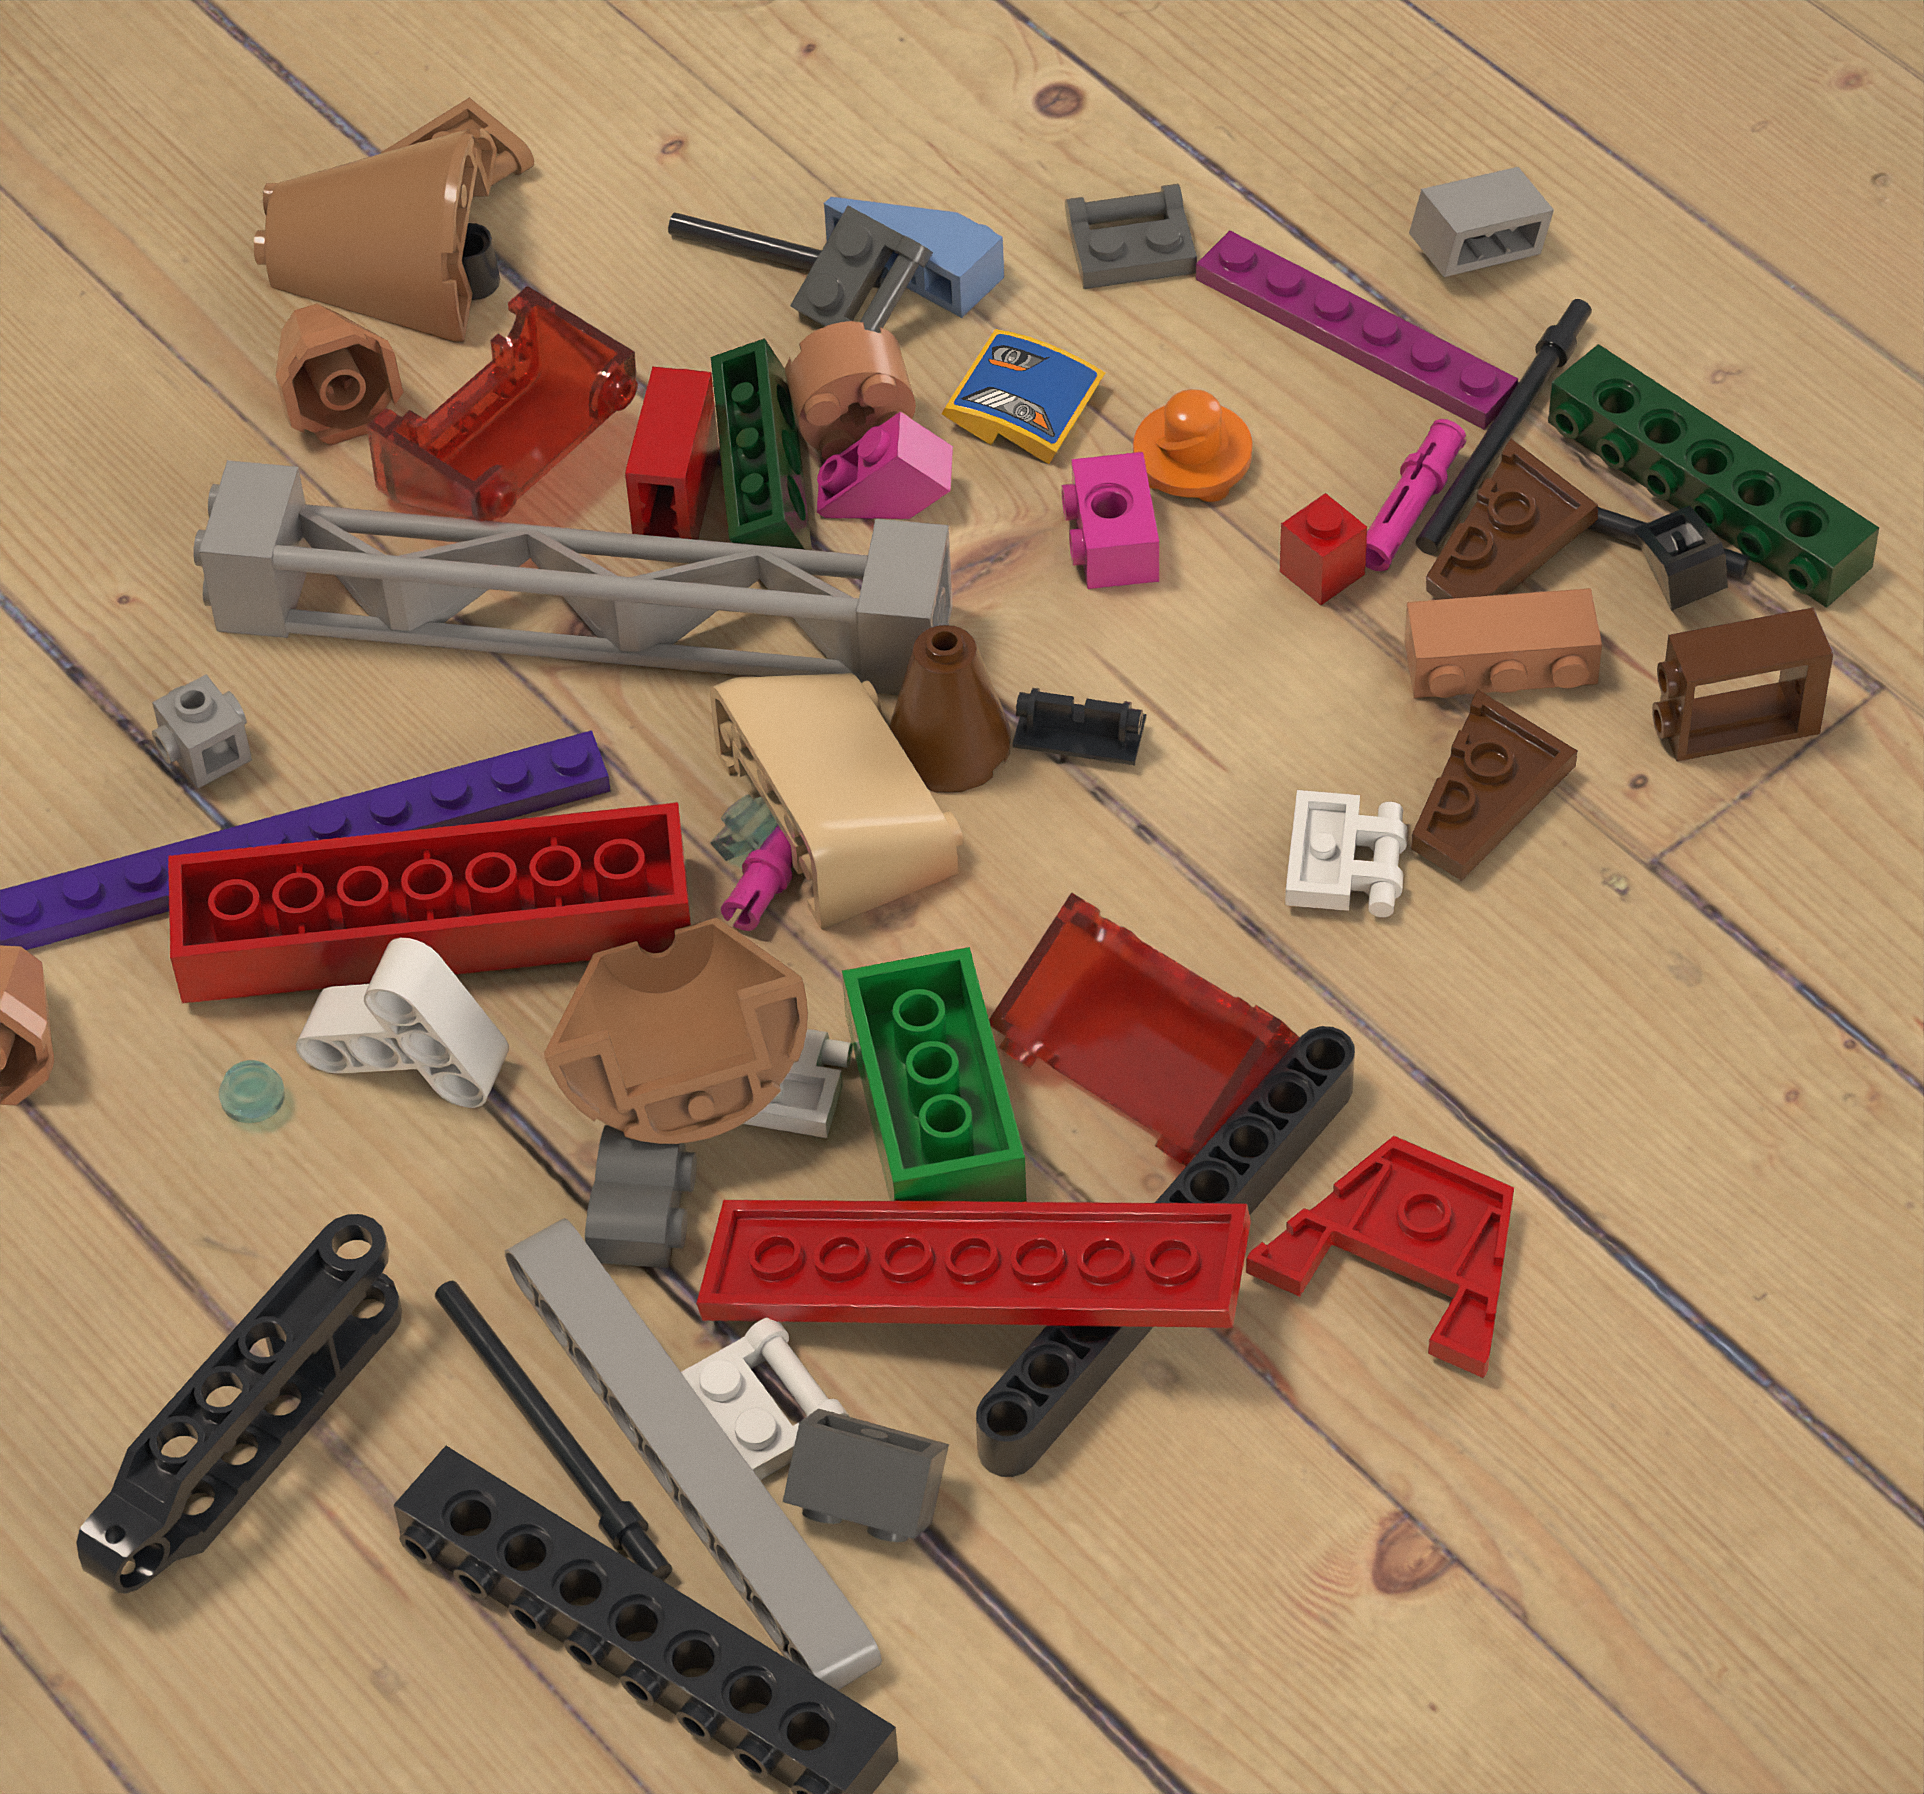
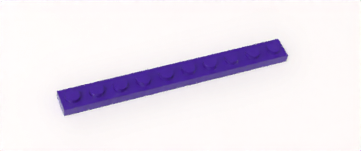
M591 730L0 890V945L20 946L25 950L169 912L168 856L504 821L611 792L609 775Z

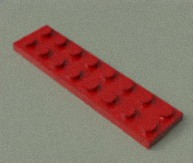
M723 1200L696 1304L702 1321H760L764 1318H769L776 1322L1233 1328L1251 1219L1247 1204Z

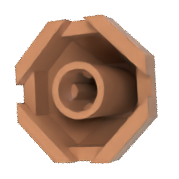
M318 303L294 310L282 328L275 376L284 413L291 428L305 433L304 429L315 433L318 440L330 445L378 431L386 419L383 411L392 400L395 405L404 393L395 353L388 340Z
M0 945V1094H3L0 1105H17L49 1079L54 1065V1053L42 961L20 946Z

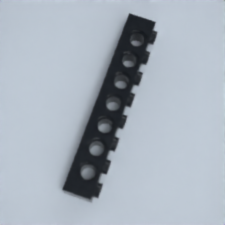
M447 1445L394 1503L393 1506L400 1532L399 1540L405 1550L415 1559L428 1565L433 1561L437 1562L454 1573L458 1583L473 1596L479 1599H486L487 1596H490L506 1606L512 1617L526 1630L534 1634H541L545 1631L564 1643L567 1652L584 1667L596 1670L600 1666L619 1678L624 1689L633 1698L648 1706L656 1702L675 1714L682 1727L697 1739L709 1742L713 1738L733 1751L738 1762L755 1776L767 1778L771 1775L791 1788L793 1794H873L899 1761L897 1734L894 1725ZM472 1528L485 1529L480 1534L474 1536L461 1535ZM527 1562L540 1563L538 1567L532 1570H516L518 1566ZM581 1597L596 1598L595 1601L584 1606L570 1604ZM636 1632L652 1634L649 1638L642 1641L626 1640L629 1635ZM693 1667L709 1669L707 1673L699 1677L681 1675L684 1671ZM749 1703L766 1705V1708L757 1713L747 1714L738 1711L740 1707ZM806 1739H817L824 1742L822 1746L814 1750H801L795 1747L796 1744Z

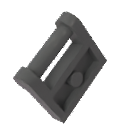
M1178 183L1163 185L1160 192L1090 202H1085L1083 197L1065 200L1067 225L1083 289L1196 273L1197 255L1184 211L1181 188ZM1164 215L1165 220L1093 230L1089 228V225L1149 216Z
M848 205L790 306L823 326L853 321L892 252H895L899 255L860 321L863 322L865 330L881 333L880 327L883 328L917 268L919 266L925 268L933 252L915 240L896 232Z

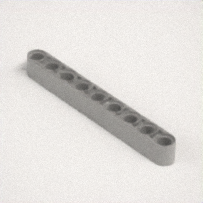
M563 1218L506 1249L505 1258L507 1265L525 1297L783 1656L836 1690L841 1689L880 1666L882 1663L880 1651L863 1620L570 1221Z

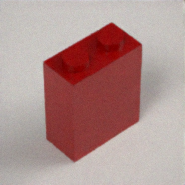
M652 366L625 469L632 534L698 540L719 457L711 372Z

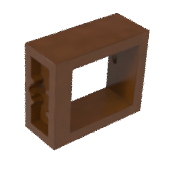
M1814 607L1668 635L1665 661L1659 662L1657 666L1661 696L1659 702L1653 703L1652 716L1658 737L1660 739H1668L1677 762L1820 734L1833 652ZM1780 670L1779 682L1694 698L1696 686Z

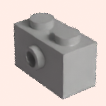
M1515 167L1421 189L1409 234L1443 277L1541 254L1554 209L1521 169Z

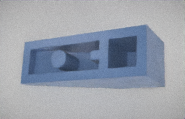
M830 197L824 203L826 240L829 239L846 207L849 205L931 250L933 254L925 268L921 266L917 268L906 288L961 318L1004 278L1003 237L996 234L990 227L978 224L957 212ZM892 252L884 267H888V270H890L899 254Z

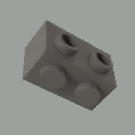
M818 1408L799 1422L783 1502L802 1507V1515L817 1522L838 1524L844 1519L868 1526L867 1532L881 1540L905 1542L908 1540V1537L915 1539L932 1524L949 1444Z

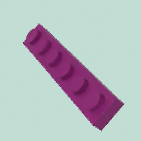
M1231 230L1196 263L1197 281L1483 430L1496 418L1518 384L1519 378Z

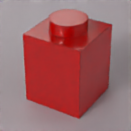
M1323 494L1281 523L1279 572L1319 605H1323L1365 575L1368 527L1328 494Z

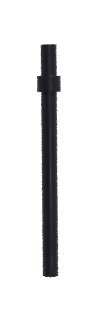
M1581 299L1572 300L1558 323L1549 326L1535 346L1537 355L1417 537L1415 543L1422 552L1433 555L1438 551L1556 367L1564 366L1577 347L1576 337L1592 313L1591 306L1586 301Z
M453 1280L442 1284L435 1292V1299L600 1517L598 1527L614 1549L625 1550L635 1564L662 1581L670 1575L672 1566L646 1533L648 1523L631 1501H622L459 1284Z

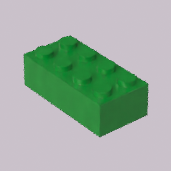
M970 947L842 970L845 1017L890 1201L1027 1202L1025 1155Z

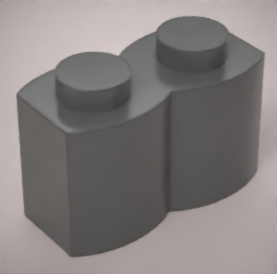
M604 1126L597 1156L595 1181L588 1205L584 1237L586 1244L600 1263L668 1268L672 1249L684 1248L687 1233V1209L679 1208L682 1192H693L697 1170L696 1153L686 1152L685 1143L658 1144L643 1142L625 1137L623 1131L614 1127Z

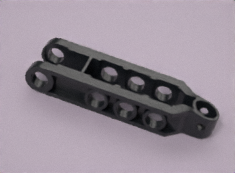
M347 1214L334 1219L325 1226L127 1448L111 1492L79 1529L76 1544L78 1557L84 1572L116 1592L127 1594L138 1590L150 1582L176 1560L203 1553L393 1335L401 1322L402 1308L394 1281L382 1273L388 1264L389 1248L383 1227L374 1218L363 1214ZM353 1240H362L371 1245L366 1254L356 1259H345L336 1254L342 1245ZM366 1299H375L384 1304L382 1311L370 1318H358L351 1314L359 1303ZM265 1338L270 1356L259 1357L253 1355L250 1350L256 1342ZM223 1386H232L242 1391L230 1405L225 1407H215L206 1402L210 1393ZM282 1395H291L300 1400L297 1408L285 1415H273L265 1410L268 1403L272 1404L277 1397ZM179 1436H188L198 1441L186 1455L181 1457H169L161 1453L167 1442ZM238 1444H249L258 1449L252 1459L240 1465H231L222 1460L224 1454H228ZM204 1493L214 1498L211 1506L202 1513L196 1515L182 1513L187 1499L193 1494ZM128 1561L135 1563L133 1572L121 1574Z

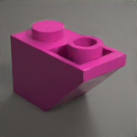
M899 412L879 427L875 426L868 430L862 439L839 455L831 456L820 467L817 477V513L824 518L910 519L951 491L953 446L902 412Z

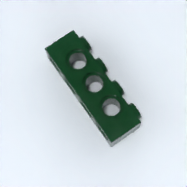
M765 338L710 357L729 540L731 543L812 550L798 424L784 366Z

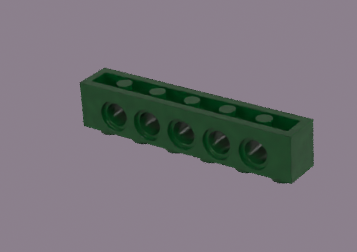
M1597 344L1552 381L1548 423L1554 426L1560 434L1575 440L1599 456L1609 467L1619 469L1646 487L1654 497L1667 501L1679 510L1690 505L1713 533L1739 549L1742 554L1750 556L1751 561L1760 563L1787 581L1797 592L1808 595L1827 608L1873 568L1880 527L1603 346Z

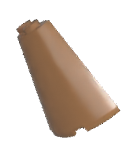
M466 129L279 183H266L263 191V209L266 215L265 230H257L255 234L254 257L258 265H266L271 288L449 341L465 342L473 292L462 264V255L472 196L489 197L497 152L491 135L484 129Z
M718 917L674 930L675 938L673 944L661 953L646 952L635 941L593 954L544 1052L545 1060L558 1087L568 1100L593 1122L598 1119L611 1127L623 1131L625 1137L643 1142L658 1144L695 1142L715 1137L742 1125L763 1110L781 1091L780 1085L789 1073L794 1061H799L807 1032L808 1007L802 976Z

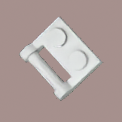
M764 1318L755 1323L748 1330L745 1337L681 1372L759 1480L791 1463L799 1423L792 1426L751 1368L767 1361L807 1416L819 1408L850 1417L837 1399H828L787 1344L789 1334L782 1324L769 1318Z

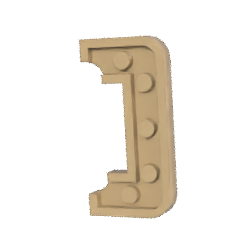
M852 673L740 677L710 688L716 754L729 775L736 772L740 777L749 775L791 845L792 862L798 874L804 873L808 880L812 879L814 897L807 899V903L821 930L958 874L957 847L963 845L960 826L951 811L948 810L942 813L882 717L878 695L869 681L861 683L857 676Z

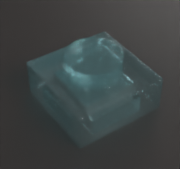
M747 794L724 812L721 820L725 826L711 840L710 844L725 861L755 851L775 830L778 823L762 797L753 799Z

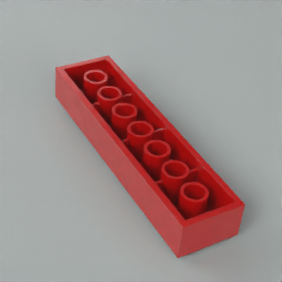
M678 802L168 856L170 959L182 1004L324 989L333 986L370 984L388 944L397 938H411L431 947L456 975L591 960L594 953L635 941L646 952L661 953L673 944L675 938L674 930L691 925Z

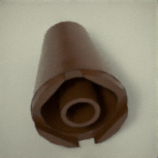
M952 625L931 627L921 633L916 639L889 725L890 730L925 786L933 792H963L982 786L993 778V770L999 766L1003 759L1005 763L1010 755V725L976 642L966 630Z

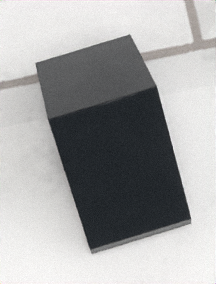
M1690 505L1634 528L1638 542L1671 611L1728 588L1726 556L1722 542Z

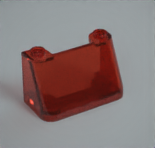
M526 286L508 302V311L516 315L508 336L505 338L498 333L490 340L492 361L426 419L411 410L401 417L389 408H386L367 424L377 490L398 504L460 518L493 521L496 518L506 516L522 495L616 411L625 409L632 402L638 389L635 351L531 287Z
M1071 892L989 1018L991 1028L1005 1037L998 1048L1030 1069L1037 1059L1158 1134L1160 1137L1154 1147L1186 1167L1300 1037L1282 1020L1261 1007L1255 1005L1253 1008L1240 997H1233L1143 942L1132 931L1123 926L1120 927L1107 918H1103L1100 915L1101 911L1097 907Z

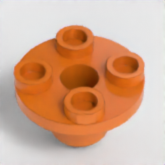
M1188 389L1173 395L1165 406L1150 413L1140 423L1134 435L1133 453L1143 452L1150 488L1159 489L1175 496L1199 498L1205 502H1216L1224 499L1229 494L1230 488L1238 483L1248 471L1252 460V437L1245 422L1233 411L1221 406L1212 394L1203 390Z

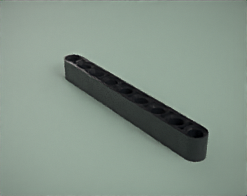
M1330 1026L1312 1028L1301 1035L1155 1203H1205L1202 1201L1215 1200L1218 1202L1214 1203L1247 1204L1249 1215H1251L1348 1103L1353 1092L1355 1046L1351 1037L1344 1031ZM1319 1068H1327L1330 1070H1321ZM1250 1155V1156H1255V1157H1254V1158H1244V1157H1241V1156ZM1047 1325L982 1398L977 1407V1453L981 1464L990 1473L1000 1477H1014L1027 1472L1036 1464L1153 1327ZM1085 1336H1096L1101 1339L1095 1341H1084L1079 1338ZM1049 1382L1059 1384L1060 1386L1042 1388L1038 1385ZM1002 1430H1015L1019 1432L1012 1436L996 1434Z

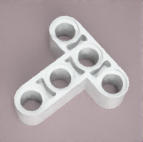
M397 938L388 944L370 984L333 986L323 989L296 1042V1051L306 1063L328 1073L417 1069L443 1099L455 1105L476 1108L486 1102L509 1051V1044L439 954L420 941L411 938Z

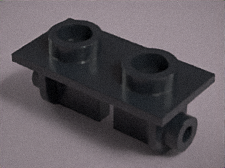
M1033 687L1031 693L1019 692L1016 704V716L1019 717L1012 744L1013 748L1135 766L1147 714H1143L1141 709L1132 708V702L1124 701L1121 704L1086 698L1085 705L1074 704V696L1040 692V688Z

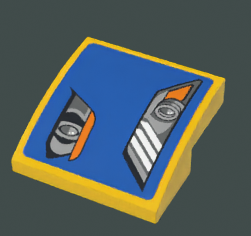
M995 329L941 414L992 445L997 435L1001 434L1045 463L1050 464L1106 372L1049 343L1014 332Z

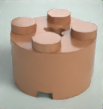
M854 321L835 323L820 328L809 334L799 343L801 352L793 362H791L789 357L785 366V376L801 435L809 445L821 451L822 457L825 460L833 455H839L862 439L868 430L875 426L879 427L899 412H902L911 419L914 417L916 403L900 345L892 333L881 327V334L865 330L863 322Z

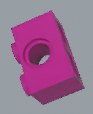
M1143 452L1071 459L1072 484L1061 485L1062 505L1065 521L1076 520L1077 529L1069 530L1071 561L1073 566L1083 565L1087 589L1159 582V537Z

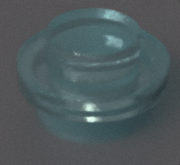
M246 1060L232 1066L226 1072L219 1088V1100L223 1111L233 1120L242 1123H257L270 1118L281 1108L285 1099V1088L280 1075L267 1064L257 1060Z

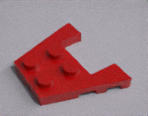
M1392 1136L1333 1184V1192L1311 1210L1303 1208L1286 1222V1230L1268 1245L1261 1242L1252 1249L1246 1258V1273L1300 1297L1329 1248L1336 1246L1446 1294L1453 1299L1429 1339L1428 1354L1484 1378L1489 1367L1514 1187L1399 1137Z

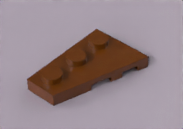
M1511 438L1501 453V462L1491 479L1487 477L1479 489L1477 502L1464 523H1458L1426 576V591L1437 600L1507 595L1597 521L1598 504Z
M1477 689L1470 704V712L1462 731H1458L1451 746V755L1441 777L1436 779L1413 830L1411 850L1462 881L1576 767L1578 750Z

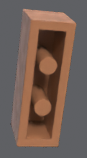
M1591 588L1407 602L1404 642L1414 698H1448L1456 695L1475 694L1477 689L1483 693H1512L1518 690L1556 687L1575 688L1582 685L1598 684L1602 641Z

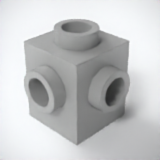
M207 674L185 686L173 689L167 695L152 702L158 728L152 731L156 747L167 763L171 764L177 761L197 788L252 761L244 727L247 721L241 705L230 691L222 694Z

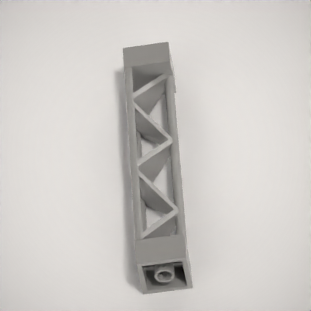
M227 460L220 485L213 484L209 492V520L206 530L199 529L194 541V562L196 566H202L204 572L203 602L205 606H211L216 630L219 632L288 638L289 633L753 677L852 673L857 676L861 683L869 681L876 693L899 695L912 649L918 636L931 627L949 625L952 611L949 525L875 519L868 555L307 505L298 467ZM350 533L458 543L393 556L383 554ZM580 554L688 564L634 577H622L615 575ZM531 558L539 569L519 566ZM306 573L335 575L369 616L296 610ZM812 575L863 579L859 598H853ZM760 579L769 590L749 587ZM489 589L558 595L565 598L597 637L447 624L445 622ZM718 610L786 616L794 618L828 659L673 644Z

